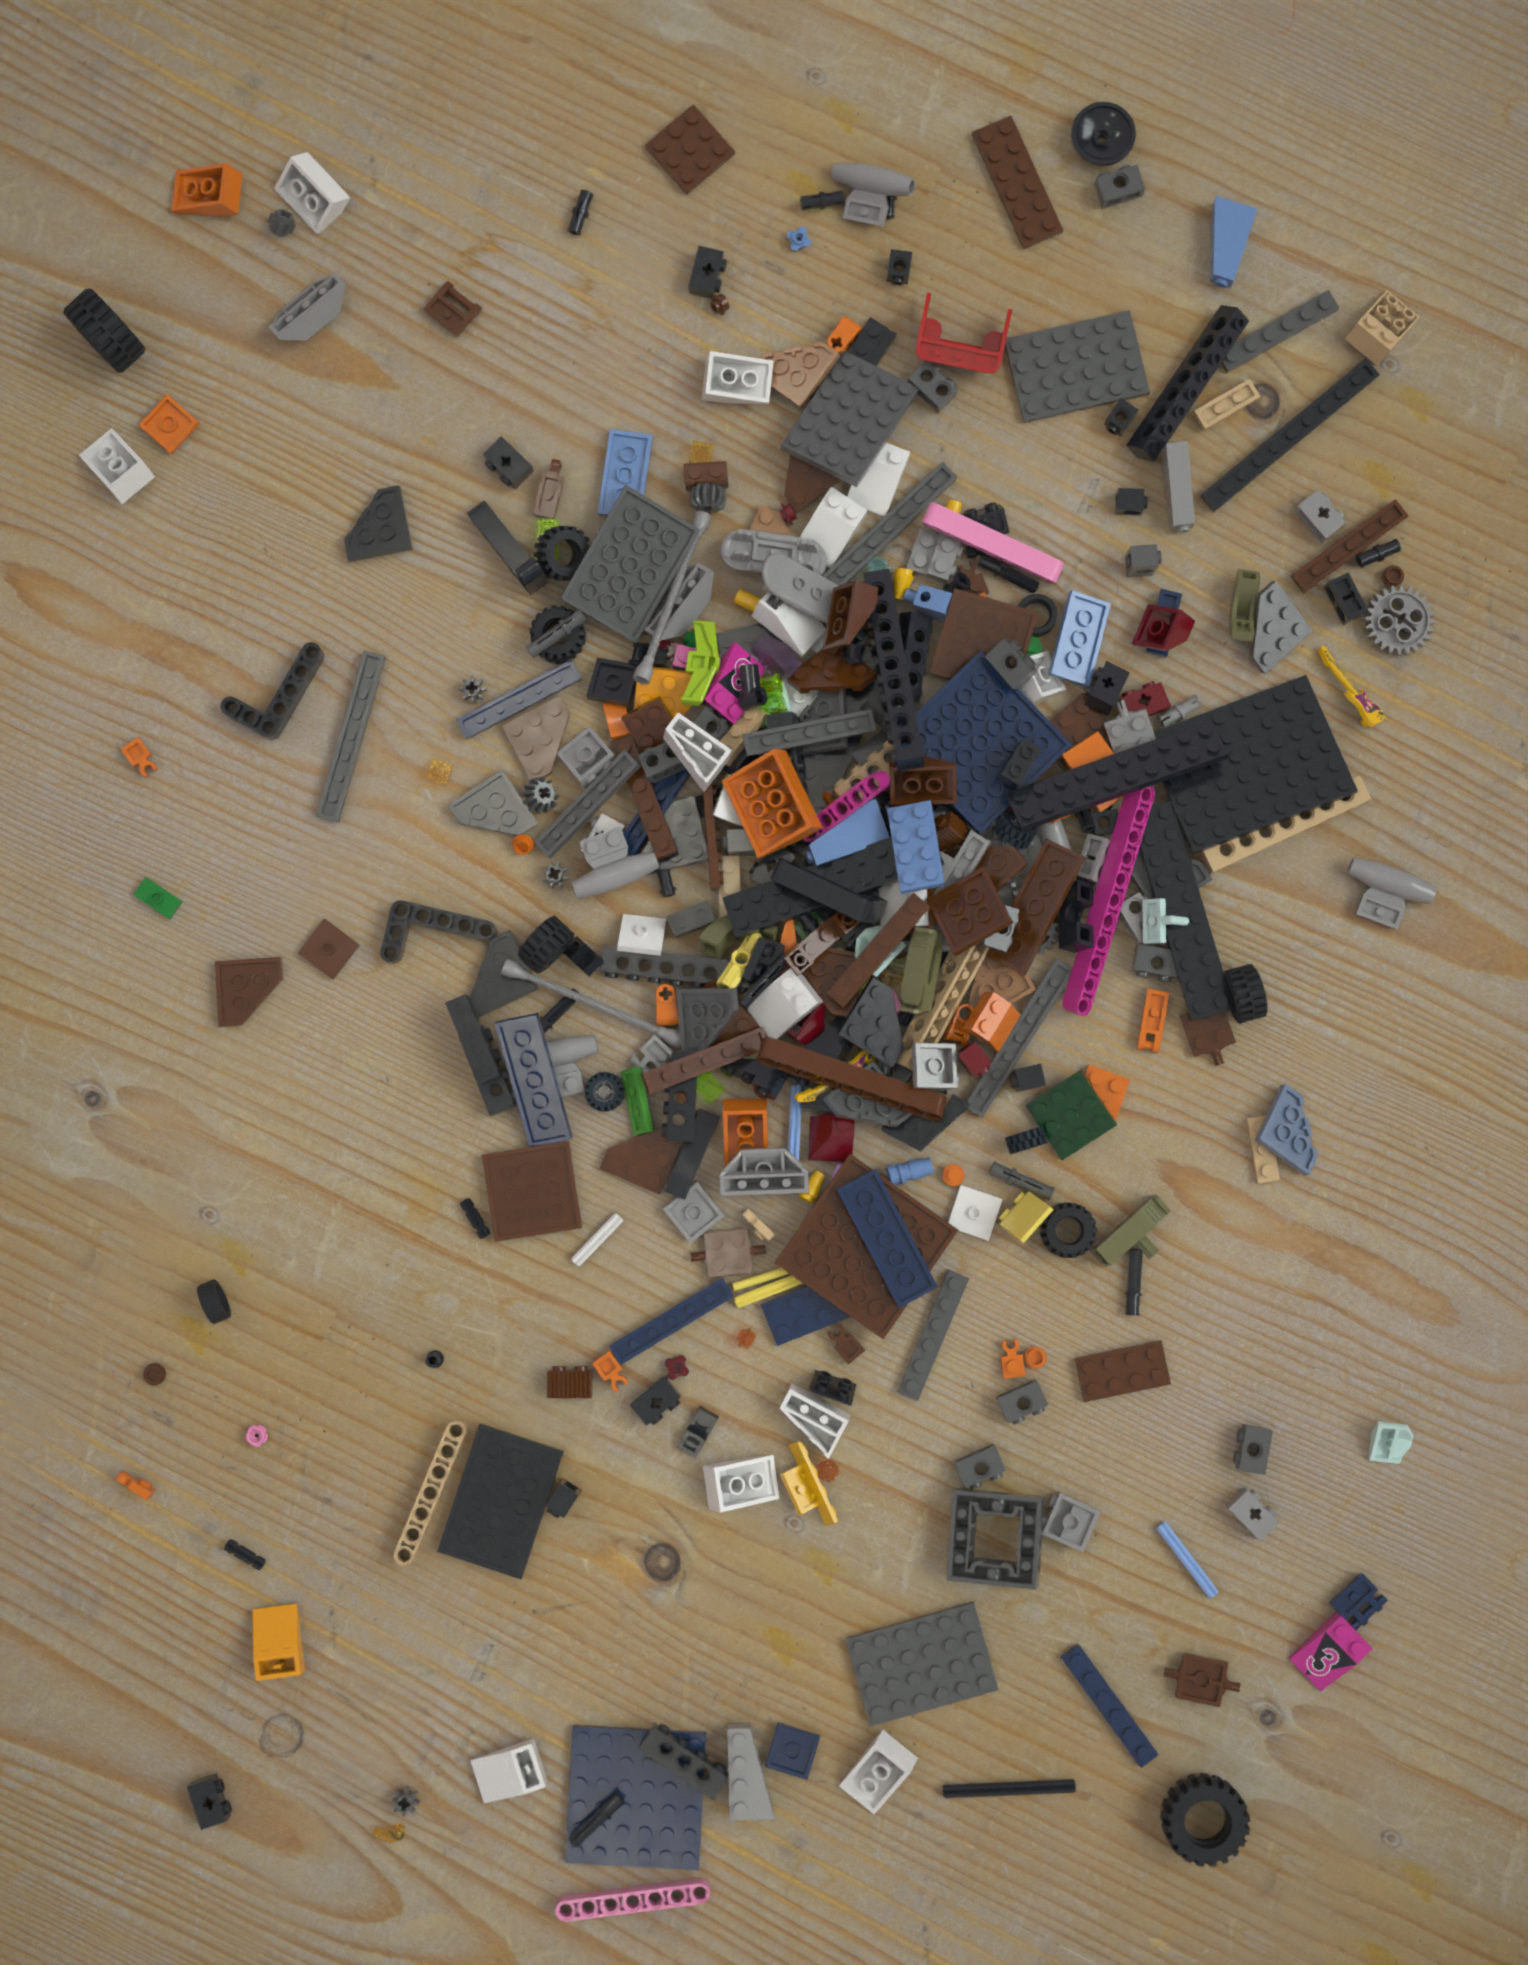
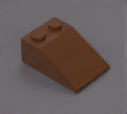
M855 580L833 588L823 651H830L851 643L875 609L878 602V587Z
M889 754L891 805H908L931 800L932 804H957L956 763L924 756L923 768L897 771L896 763L892 764L891 755Z

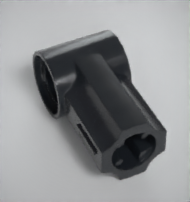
M758 665L740 666L742 692L738 695L740 707L748 711L765 705L767 703V693L760 684Z

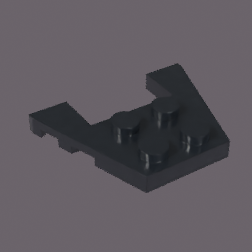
M895 1063L892 1078L908 1083L913 1072ZM952 1094L944 1109L941 1121H932L912 1115L897 1127L882 1125V1131L921 1152L968 1109L971 1104Z

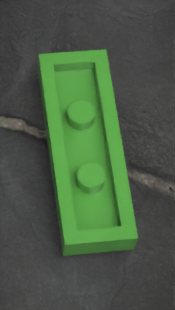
M641 1066L620 1071L633 1135L654 1131L645 1085L640 1075L642 1074Z

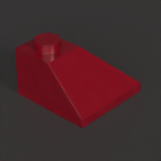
M1148 604L1132 644L1134 646L1168 651L1188 640L1195 620L1180 609Z
M821 1003L786 1033L804 1046L819 1037L825 1029V1005Z
M835 1114L811 1116L808 1161L844 1162L849 1154L853 1155L855 1120L839 1118Z

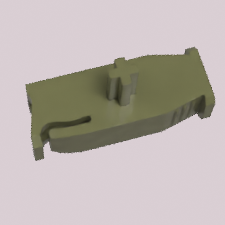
M914 926L907 959L894 958L893 962H890V966H892V971L904 973L901 986V999L903 1003L899 1010L915 1014L931 1013L942 956L944 934L941 931Z
M1153 1194L1090 1251L1104 1267L1111 1266L1134 1244L1150 1259L1159 1250L1146 1237V1234L1169 1214L1171 1210L1156 1194Z

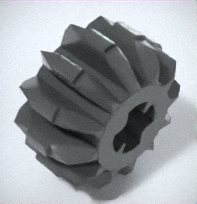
M699 483L693 486L690 494L691 507L695 508V510L709 513L723 510L726 504V489L720 485H714V483Z
M534 777L523 786L525 790L521 795L526 797L523 804H529L528 811L535 809L536 814L548 813L551 808L556 807L557 803L555 800L559 798V795L554 792L558 787L551 786L552 780L546 782L545 777L538 779Z

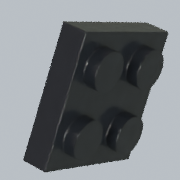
M597 658L586 695L587 700L629 707L636 685L633 676L638 665Z

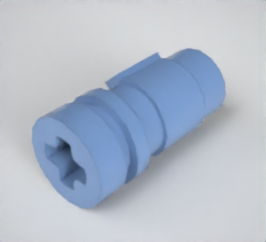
M929 1157L909 1160L905 1164L896 1163V1166L894 1164L886 1166L888 1180L896 1186L899 1183L905 1184L906 1181L934 1174Z

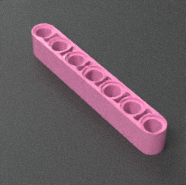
M930 502L921 522L929 528L1052 584H1056L1065 564L1052 556L933 502Z
M692 1878L569 1894L559 1899L555 1913L561 1921H575L698 1905L708 1900L710 1884L704 1878ZM701 1886L706 1892L703 1895H697L694 1889ZM679 1889L684 1895L680 1898H675L672 1895V1891ZM657 1892L661 1895V1899L654 1901L649 1895ZM635 1895L639 1898V1902L632 1904L627 1898ZM613 1898L617 1904L610 1907L605 1903V1900ZM591 1901L595 1907L589 1910L583 1906V1903ZM569 1904L572 1907V1911L564 1912L561 1909V1905Z

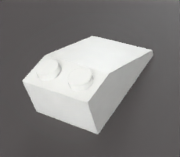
M710 351L705 362L701 400L719 403L769 404L774 361Z
M112 428L79 455L121 504L155 478L146 464Z
M886 443L858 487L856 488L851 485L847 497L869 512L885 517L908 463L910 452Z
M831 487L800 537L814 540L821 545L827 556L826 567L830 569L837 562L866 519L868 510Z
M790 968L767 987L747 1010L758 1025L763 1027L768 1037L778 1039L819 1006L823 1000L802 973L796 976Z
M773 1455L723 1461L703 1466L708 1507L711 1511L721 1513L780 1499Z
M882 1730L846 1775L839 1787L875 1814L911 1773L918 1757Z

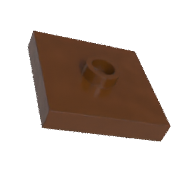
M324 918L298 954L334 980L360 944Z

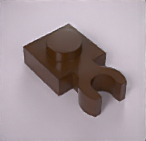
M973 560L969 562L971 569L968 571L960 564L959 572L965 574L971 582L970 587L964 589V591L977 595L985 592L988 595L989 590L982 572L975 574V562Z
M837 1324L836 1326L840 1330L839 1335L834 1336L830 1331L827 1333L830 1339L838 1341L834 1348L849 1365L865 1349L852 1333L846 1337L843 1327Z

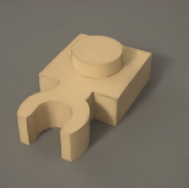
M749 1208L742 1214L756 1228L753 1232L762 1241L765 1238L769 1241L775 1235Z

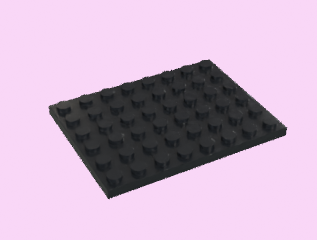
M1307 675L1154 732L1156 739L1211 720L1228 752V759L1162 782L1168 798L1173 804L1178 821L1193 855L1358 792Z

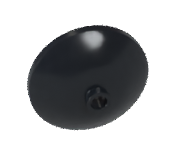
M1097 102L1086 106L1076 116L1071 130L1072 144L1078 155L1085 161L1098 166H1109L1122 161L1132 150L1136 138V128L1130 114L1121 106L1111 102ZM1103 137L1105 142H1100L1098 138Z

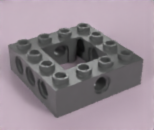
M965 1488L953 1489L947 1581L1036 1590L1039 1587L1045 1496ZM977 1513L982 1516L995 1514L1005 1515V1518L1020 1517V1526L1017 1528V1533H1019V1544L1016 1550L1017 1562L974 1557Z

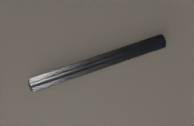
M1073 1779L952 1784L943 1786L944 1798L1076 1792V1782Z

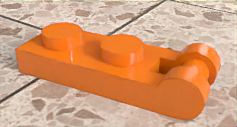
M1147 989L1136 1045L1137 1050L1149 1049L1151 1052L1159 1053L1169 999L1168 992ZM1146 1035H1154V1040H1146Z

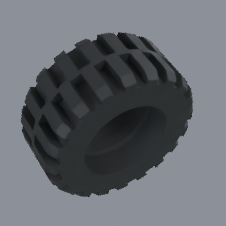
M85 289L64 308L63 314L117 373L124 372L144 354V345L93 289Z
M1200 1773L1199 1777H1195L1194 1774L1188 1775V1780L1183 1782L1180 1779L1177 1781L1176 1784L1178 1786L1175 1789L1171 1787L1167 1792L1168 1798L1163 1799V1811H1160L1163 1832L1173 1850L1179 1856L1181 1855L1185 1861L1189 1863L1193 1861L1196 1866L1204 1867V1864L1215 1867L1217 1866L1216 1862L1219 1861L1225 1864L1229 1862L1228 1857L1231 1855L1236 1857L1239 1854L1237 1849L1240 1846L1244 1847L1247 1842L1245 1835H1249L1250 1827L1248 1826L1250 1815L1246 1810L1247 1806L1237 1790L1219 1776L1213 1775L1210 1777L1207 1773ZM1211 1800L1219 1803L1225 1812V1822L1222 1829L1215 1836L1208 1839L1192 1837L1187 1832L1184 1824L1189 1809L1200 1801Z

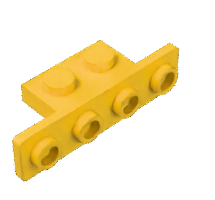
M801 1441L789 1444L797 1465L781 1473L780 1476L798 1515H802L817 1507L826 1526L836 1524L838 1522L836 1510L829 1503L827 1491L817 1477V1469L811 1464L806 1446Z

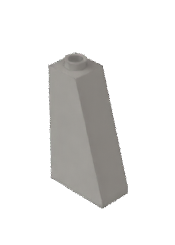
M1188 441L1167 443L1160 454L1170 531L1177 530V533H1185L1190 531V528L1195 524Z

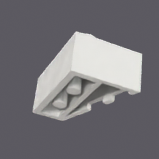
M677 713L665 728L663 739L703 792H705L730 759L732 750L680 713Z
M793 1383L789 1387L780 1406V1409L829 1459L849 1422L850 1414Z

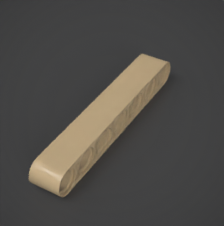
M461 1419L453 1420L447 1425L394 1551V1560L400 1566H406L415 1559L465 1440L468 1426ZM454 1424L461 1426L462 1434L460 1436L452 1433L451 1428ZM444 1445H450L453 1448L454 1453L452 1456H446L443 1453ZM436 1466L444 1468L445 1475L443 1477H438L435 1474L434 1469ZM429 1486L436 1490V1496L433 1498L428 1497L426 1494V1488ZM420 1507L425 1508L428 1512L427 1518H420L417 1514V1509ZM410 1528L418 1530V1539H412L409 1536L408 1531ZM407 1549L410 1552V1559L405 1560L401 1558L400 1550Z

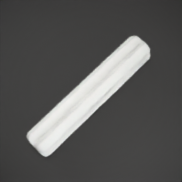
M617 1213L613 1214L578 1250L571 1260L577 1266H581L623 1222V1219Z

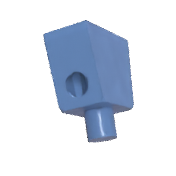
M920 585L918 591L907 588L903 600L912 603L915 612L933 617V619L944 623L953 594Z

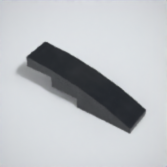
M701 1108L699 1109L694 1121L693 1143L684 1144L665 1192L684 1200L686 1199L720 1116Z

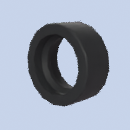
M1039 593L1030 594L1023 598L1018 606L1026 608L1032 603H1040L1049 611L1048 622L1042 627L1034 628L1032 636L1035 637L1044 636L1051 631L1056 623L1058 616L1057 607L1053 600L1046 595Z
M213 1279L197 1287L198 1298L208 1320L212 1324H216L230 1318V1306L218 1281Z

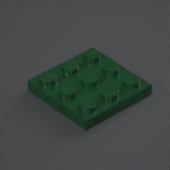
M1081 1069L1025 1105L1039 1127L1043 1126L1047 1139L1061 1160L1069 1157L1118 1125Z

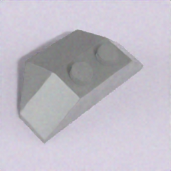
M335 273L313 282L279 310L273 323L268 328L279 340H308L340 314L346 284Z
M698 562L693 567L687 568L661 640L684 635L693 624V620H696L711 600L714 575L712 570ZM676 575L673 577L645 626V631L652 636L658 626L657 624Z
M785 1147L740 1149L720 1173V1196L809 1193L808 1170Z

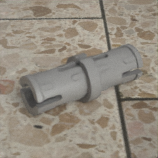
M1195 694L1183 703H1177L1174 705V708L1159 715L1158 720L1162 722V727L1166 728L1179 719L1183 720L1187 714L1201 708V701L1196 702L1199 699L1198 696Z

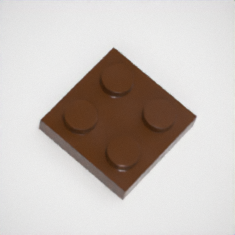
M660 696L623 715L621 719L643 752L649 747L663 744L665 728L673 720V717Z

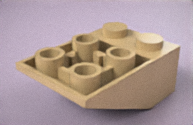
M1387 290L1357 322L1345 340L1378 366L1420 317Z

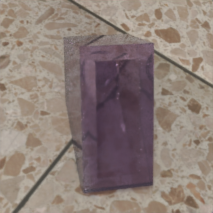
M766 633L762 634L750 647L775 681L789 678L802 665L789 646Z

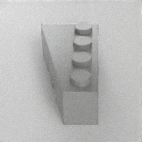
M728 1723L730 1821L775 1820V1812L751 1723Z

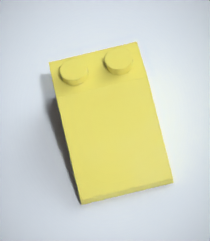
M1029 1191L1025 1194L1021 1192L1014 1199L1013 1202L1016 1204L1012 1209L1006 1208L999 1216L1001 1221L998 1224L1015 1240L1024 1243L1053 1211L1049 1205Z

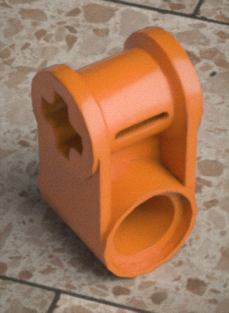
M843 316L829 336L827 345L842 355L854 343L863 327L847 316Z
M663 984L656 990L657 1026L679 1025L676 990L669 984ZM664 988L672 992V996H668V1000L660 996V993L664 992Z
M963 1003L959 1004L944 1031V1041L958 1042L963 1047L967 1045L970 1034L964 1031L963 1027L974 1010L973 1006ZM962 1008L967 1010V1016L964 1019H961L959 1015Z

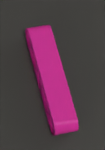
M882 770L870 774L817 814L823 828L816 831V834L813 833L803 840L814 842L885 790L890 783L888 774ZM874 778L879 782V787L875 785ZM858 791L862 793L863 799L859 797ZM842 803L847 806V810L843 808ZM826 815L830 816L831 822L828 821Z

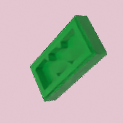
M147 877L144 878L133 894L170 920L183 902Z

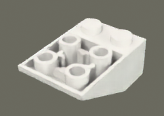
M769 592L759 601L751 615L800 656H803L826 631L820 620L793 607Z
M534 1738L470 1760L484 1803L524 1795L546 1787L548 1782Z

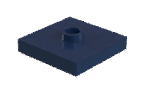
M777 1722L765 1767L808 1780L820 1735Z

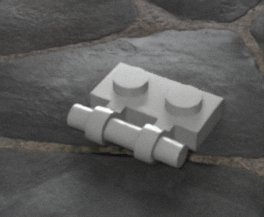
M654 1034L640 1049L645 1057L640 1060L634 1055L629 1062L635 1067L641 1066V1071L644 1073L650 1070L646 1066L650 1061L656 1067L665 1065L667 1058H671L672 1051Z

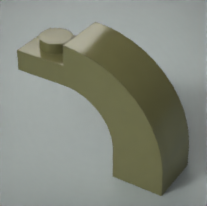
M1238 569L1231 599L1228 635L1240 642H1253L1254 610L1256 595L1260 586V572Z
M726 915L712 922L699 937L700 952L721 959L730 945L742 941L746 937L738 940L735 938L729 917ZM777 927L757 932L762 937H768L779 942Z

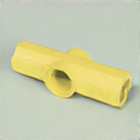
M754 933L746 936L739 949L733 952L731 961L716 982L719 988L738 987L743 979V973L758 938L762 937L761 934ZM738 961H744V962H746V963H745V964H738L737 962H738Z

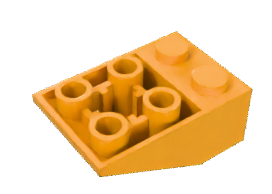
M297 1603L253 1609V1660L256 1681L297 1676L305 1671Z

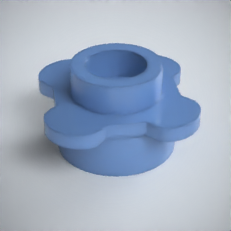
M800 227L799 230L787 233V238L790 240L793 251H798L811 245V240L807 237V229L805 227Z

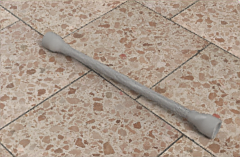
M697 510L692 519V525L700 529V532L677 571L647 655L644 656L643 661L635 670L633 679L640 684L647 685L652 678L654 657L695 551L696 544L701 538L702 533L708 528L711 516L707 512Z
M507 958L501 974L524 981L529 980L532 983L534 982V984H539V986L542 985L544 988L547 987V989L558 994L560 993L563 996L565 995V997L568 996L570 999L578 1000V1002L589 1007L591 1006V1008L599 1009V1011H604L606 1014L609 1013V1015L620 1020L622 1019V1021H627V1023L630 1022L632 1025L635 1024V1026L648 1030L651 1033L653 1032V1034L656 1033L658 1037L673 1047L679 1049L681 1045L680 1030L652 1025V1023H647L645 1020L642 1021V1019L629 1015L626 1012H621L619 1009L616 1010L614 1007L611 1008V1006L598 1002L595 999H590L588 996L585 997L583 994H577V992L564 986H559L557 983H551V981L538 975L531 974L529 970L524 969L518 962Z

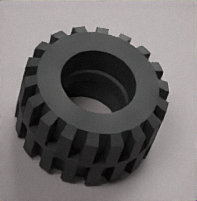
M555 526L545 530L544 535L538 537L539 543H535L534 548H537V552H534V557L538 558L536 562L544 573L547 574V578L556 581L571 580L590 547L587 543L590 540L588 537L583 536V531L576 530L577 528L573 526ZM561 540L566 541L572 549V559L564 567L556 561L554 556L555 547Z
M556 605L551 606L552 609H547L546 607L543 609V613L540 614L538 612L536 620H532L531 642L545 634L551 626L559 624V620H565L572 615L574 611L566 609L565 606L557 608ZM583 623L571 631L572 634H570L567 642L558 646L551 645L542 651L539 656L541 658L544 657L550 663L554 661L555 664H560V661L565 663L570 658L574 660L577 657L576 654L582 652V646L586 642V632Z
M556 916L549 917L525 940L519 949L518 956L537 974L541 973L562 955L573 941L575 934Z
M1247 964L1225 970L1224 977L1234 1006V1010L1231 1013L1235 1020L1241 1024L1266 1017L1268 1010L1267 997L1257 969L1252 964Z
M1059 1203L1051 1207L1053 1211L1039 1227L1041 1228L1039 1233L1044 1246L1051 1253L1063 1258H1077V1256L1086 1254L1085 1252L1090 1250L1093 1242L1096 1241L1095 1235L1097 1233L1096 1221L1091 1216L1090 1211L1076 1203ZM1065 1217L1076 1219L1081 1227L1079 1238L1069 1244L1061 1242L1055 1232L1057 1223Z

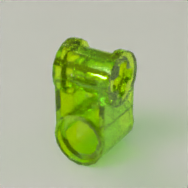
M776 672L773 676L760 677L761 687L767 693V703L762 706L763 709L770 715L784 713L786 703L780 674ZM777 700L778 707L775 710H771L770 704Z

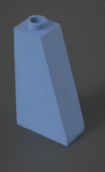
M1216 196L1211 211L1210 282H1213L1220 288H1231L1257 209Z
M876 799L868 802L809 844L805 852L807 862L809 864L812 863L816 867L863 850L867 845L889 838Z

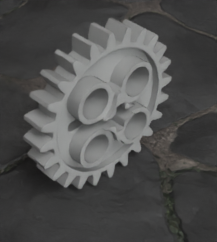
M1400 585L1396 591L1395 587L1391 586L1389 592L1383 589L1381 595L1376 594L1374 596L1375 601L1371 600L1368 603L1371 608H1367L1366 614L1370 616L1365 617L1363 621L1369 623V625L1364 630L1371 631L1367 638L1374 637L1375 640L1372 645L1374 646L1379 643V651L1387 648V655L1395 650L1396 656H1399L1401 651L1407 656L1410 650L1415 653L1418 651V647L1422 648L1425 646L1424 641L1431 639L1427 633L1434 632V629L1429 625L1436 623V620L1430 619L1435 612L1428 611L1432 604L1424 603L1427 598L1426 596L1418 597L1419 590L1413 594L1412 587L1404 591L1403 585ZM1391 603H1399L1400 610H1394ZM1410 613L1416 614L1419 618V621H1412L1410 618ZM1398 617L1402 619L1401 624L1397 623ZM1380 620H1386L1389 628H1383L1380 625ZM1398 632H1405L1407 640L1399 638Z

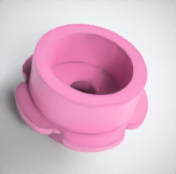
M252 1425L248 1428L246 1440L252 1446L258 1447L267 1441L268 1435L264 1426Z

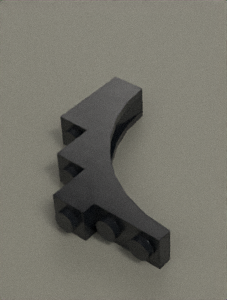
M836 1016L831 1025L819 1037L802 1048L844 1062L854 1045L837 1034L845 1018ZM742 1058L720 1067L721 1072L726 1076H735L746 1084H752L758 1097L762 1099L768 1098L773 1101L786 1080L793 1085L799 1084L804 1087L810 1081L763 1065L757 1059Z

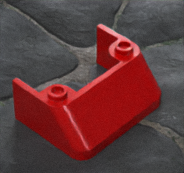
M927 292L916 344L917 356L924 361L987 374L998 371L1001 366L1012 309L1007 311L1003 333L989 332L984 337L983 345L980 347L940 339L941 324L936 319L927 317L931 300V293Z

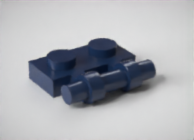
M1361 1572L1329 1603L1345 1620L1352 1615L1356 1618L1350 1623L1356 1631L1361 1626L1364 1627L1368 1623L1367 1620L1375 1612L1379 1613L1383 1609L1382 1606L1388 1600L1382 1594L1376 1600L1372 1597L1378 1589ZM1367 1601L1370 1605L1360 1613L1358 1609Z

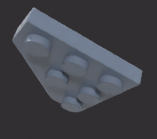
M1283 1084L1274 1098L1255 1141L1304 1176L1309 1175L1318 1155L1316 1148L1312 1146L1310 1138L1312 1132L1308 1117L1305 1118L1302 1107L1304 1105L1303 1097L1287 1084Z

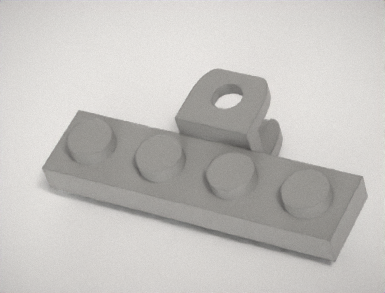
M971 830L955 858L940 852L944 862L942 869L945 886L937 887L933 895L973 873L991 842Z

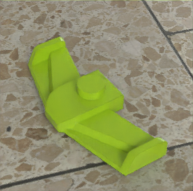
M693 620L697 651H689L686 673L692 675L683 697H681V703L683 705L699 706L704 700L714 674L719 671L721 659L718 655L715 622Z

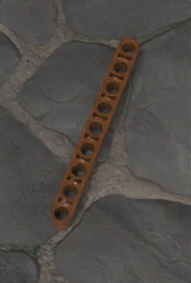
M765 1037L762 1039L757 1061L763 1065L928 1120L941 1121L943 1118L947 1100L944 1095L924 1088H914L912 1084L775 1038Z

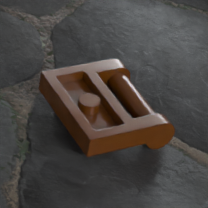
M449 281L445 282L424 307L426 313L456 337L460 336L482 310L481 306L477 303H472L463 296ZM449 294L469 311L464 314L445 299V296Z

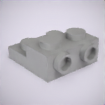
M920 528L906 569L947 584L949 578L953 579L957 568L953 564L955 558L960 559L964 546L960 545V541L945 534H937Z
M590 726L556 753L585 789L616 758Z
M912 1044L914 1088H928L930 1090H952L958 1088L959 1074L957 1072L958 1052L956 1044Z
M1058 1491L1057 1495L1052 1494L1048 1502V1507L1051 1509L1048 1516H1043L1042 1534L1080 1552H1084L1101 1511Z

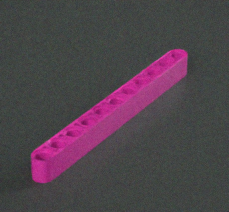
M1152 786L1124 795L1093 897V906L1090 907L1086 921L1087 925L1093 926V947L1079 951L1076 954L1062 1002L1063 1008L1067 1012L1085 1016L1092 1008L1153 804L1155 790Z

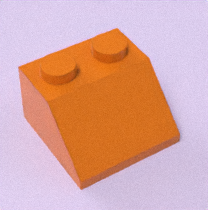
M984 992L965 1023L963 1030L996 1052H999L1019 1019L1020 1014L1011 1003L996 993Z

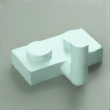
M1166 899L1142 900L1143 944L1166 943V925H1188L1189 919L1187 917L1166 916Z

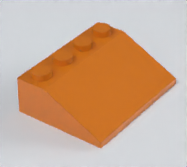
M774 748L722 780L758 858H762L800 841L823 828L786 750Z

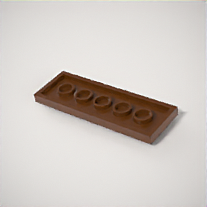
M1012 116L973 131L972 137L1022 248L1026 249L1061 234L1063 228Z
M1046 838L1011 906L1019 910V921L1012 933L1011 946L1007 952L989 948L986 956L1026 976L1086 858Z

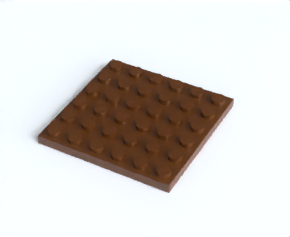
M849 1154L774 1263L884 1340L908 1304L900 1308L897 1307L836 1189L873 1170L855 1156ZM879 1174L929 1271H931L958 1232V1229Z

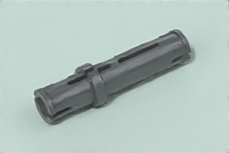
M578 609L565 620H559V624L526 646V649L535 658V656L566 634L568 636L572 634L571 631L587 621L585 616Z
M994 1161L989 1170L990 1175L1006 1181L1008 1185L1014 1184L1047 1200H1050L1053 1195L1054 1187L1017 1172L1015 1168L1010 1169Z

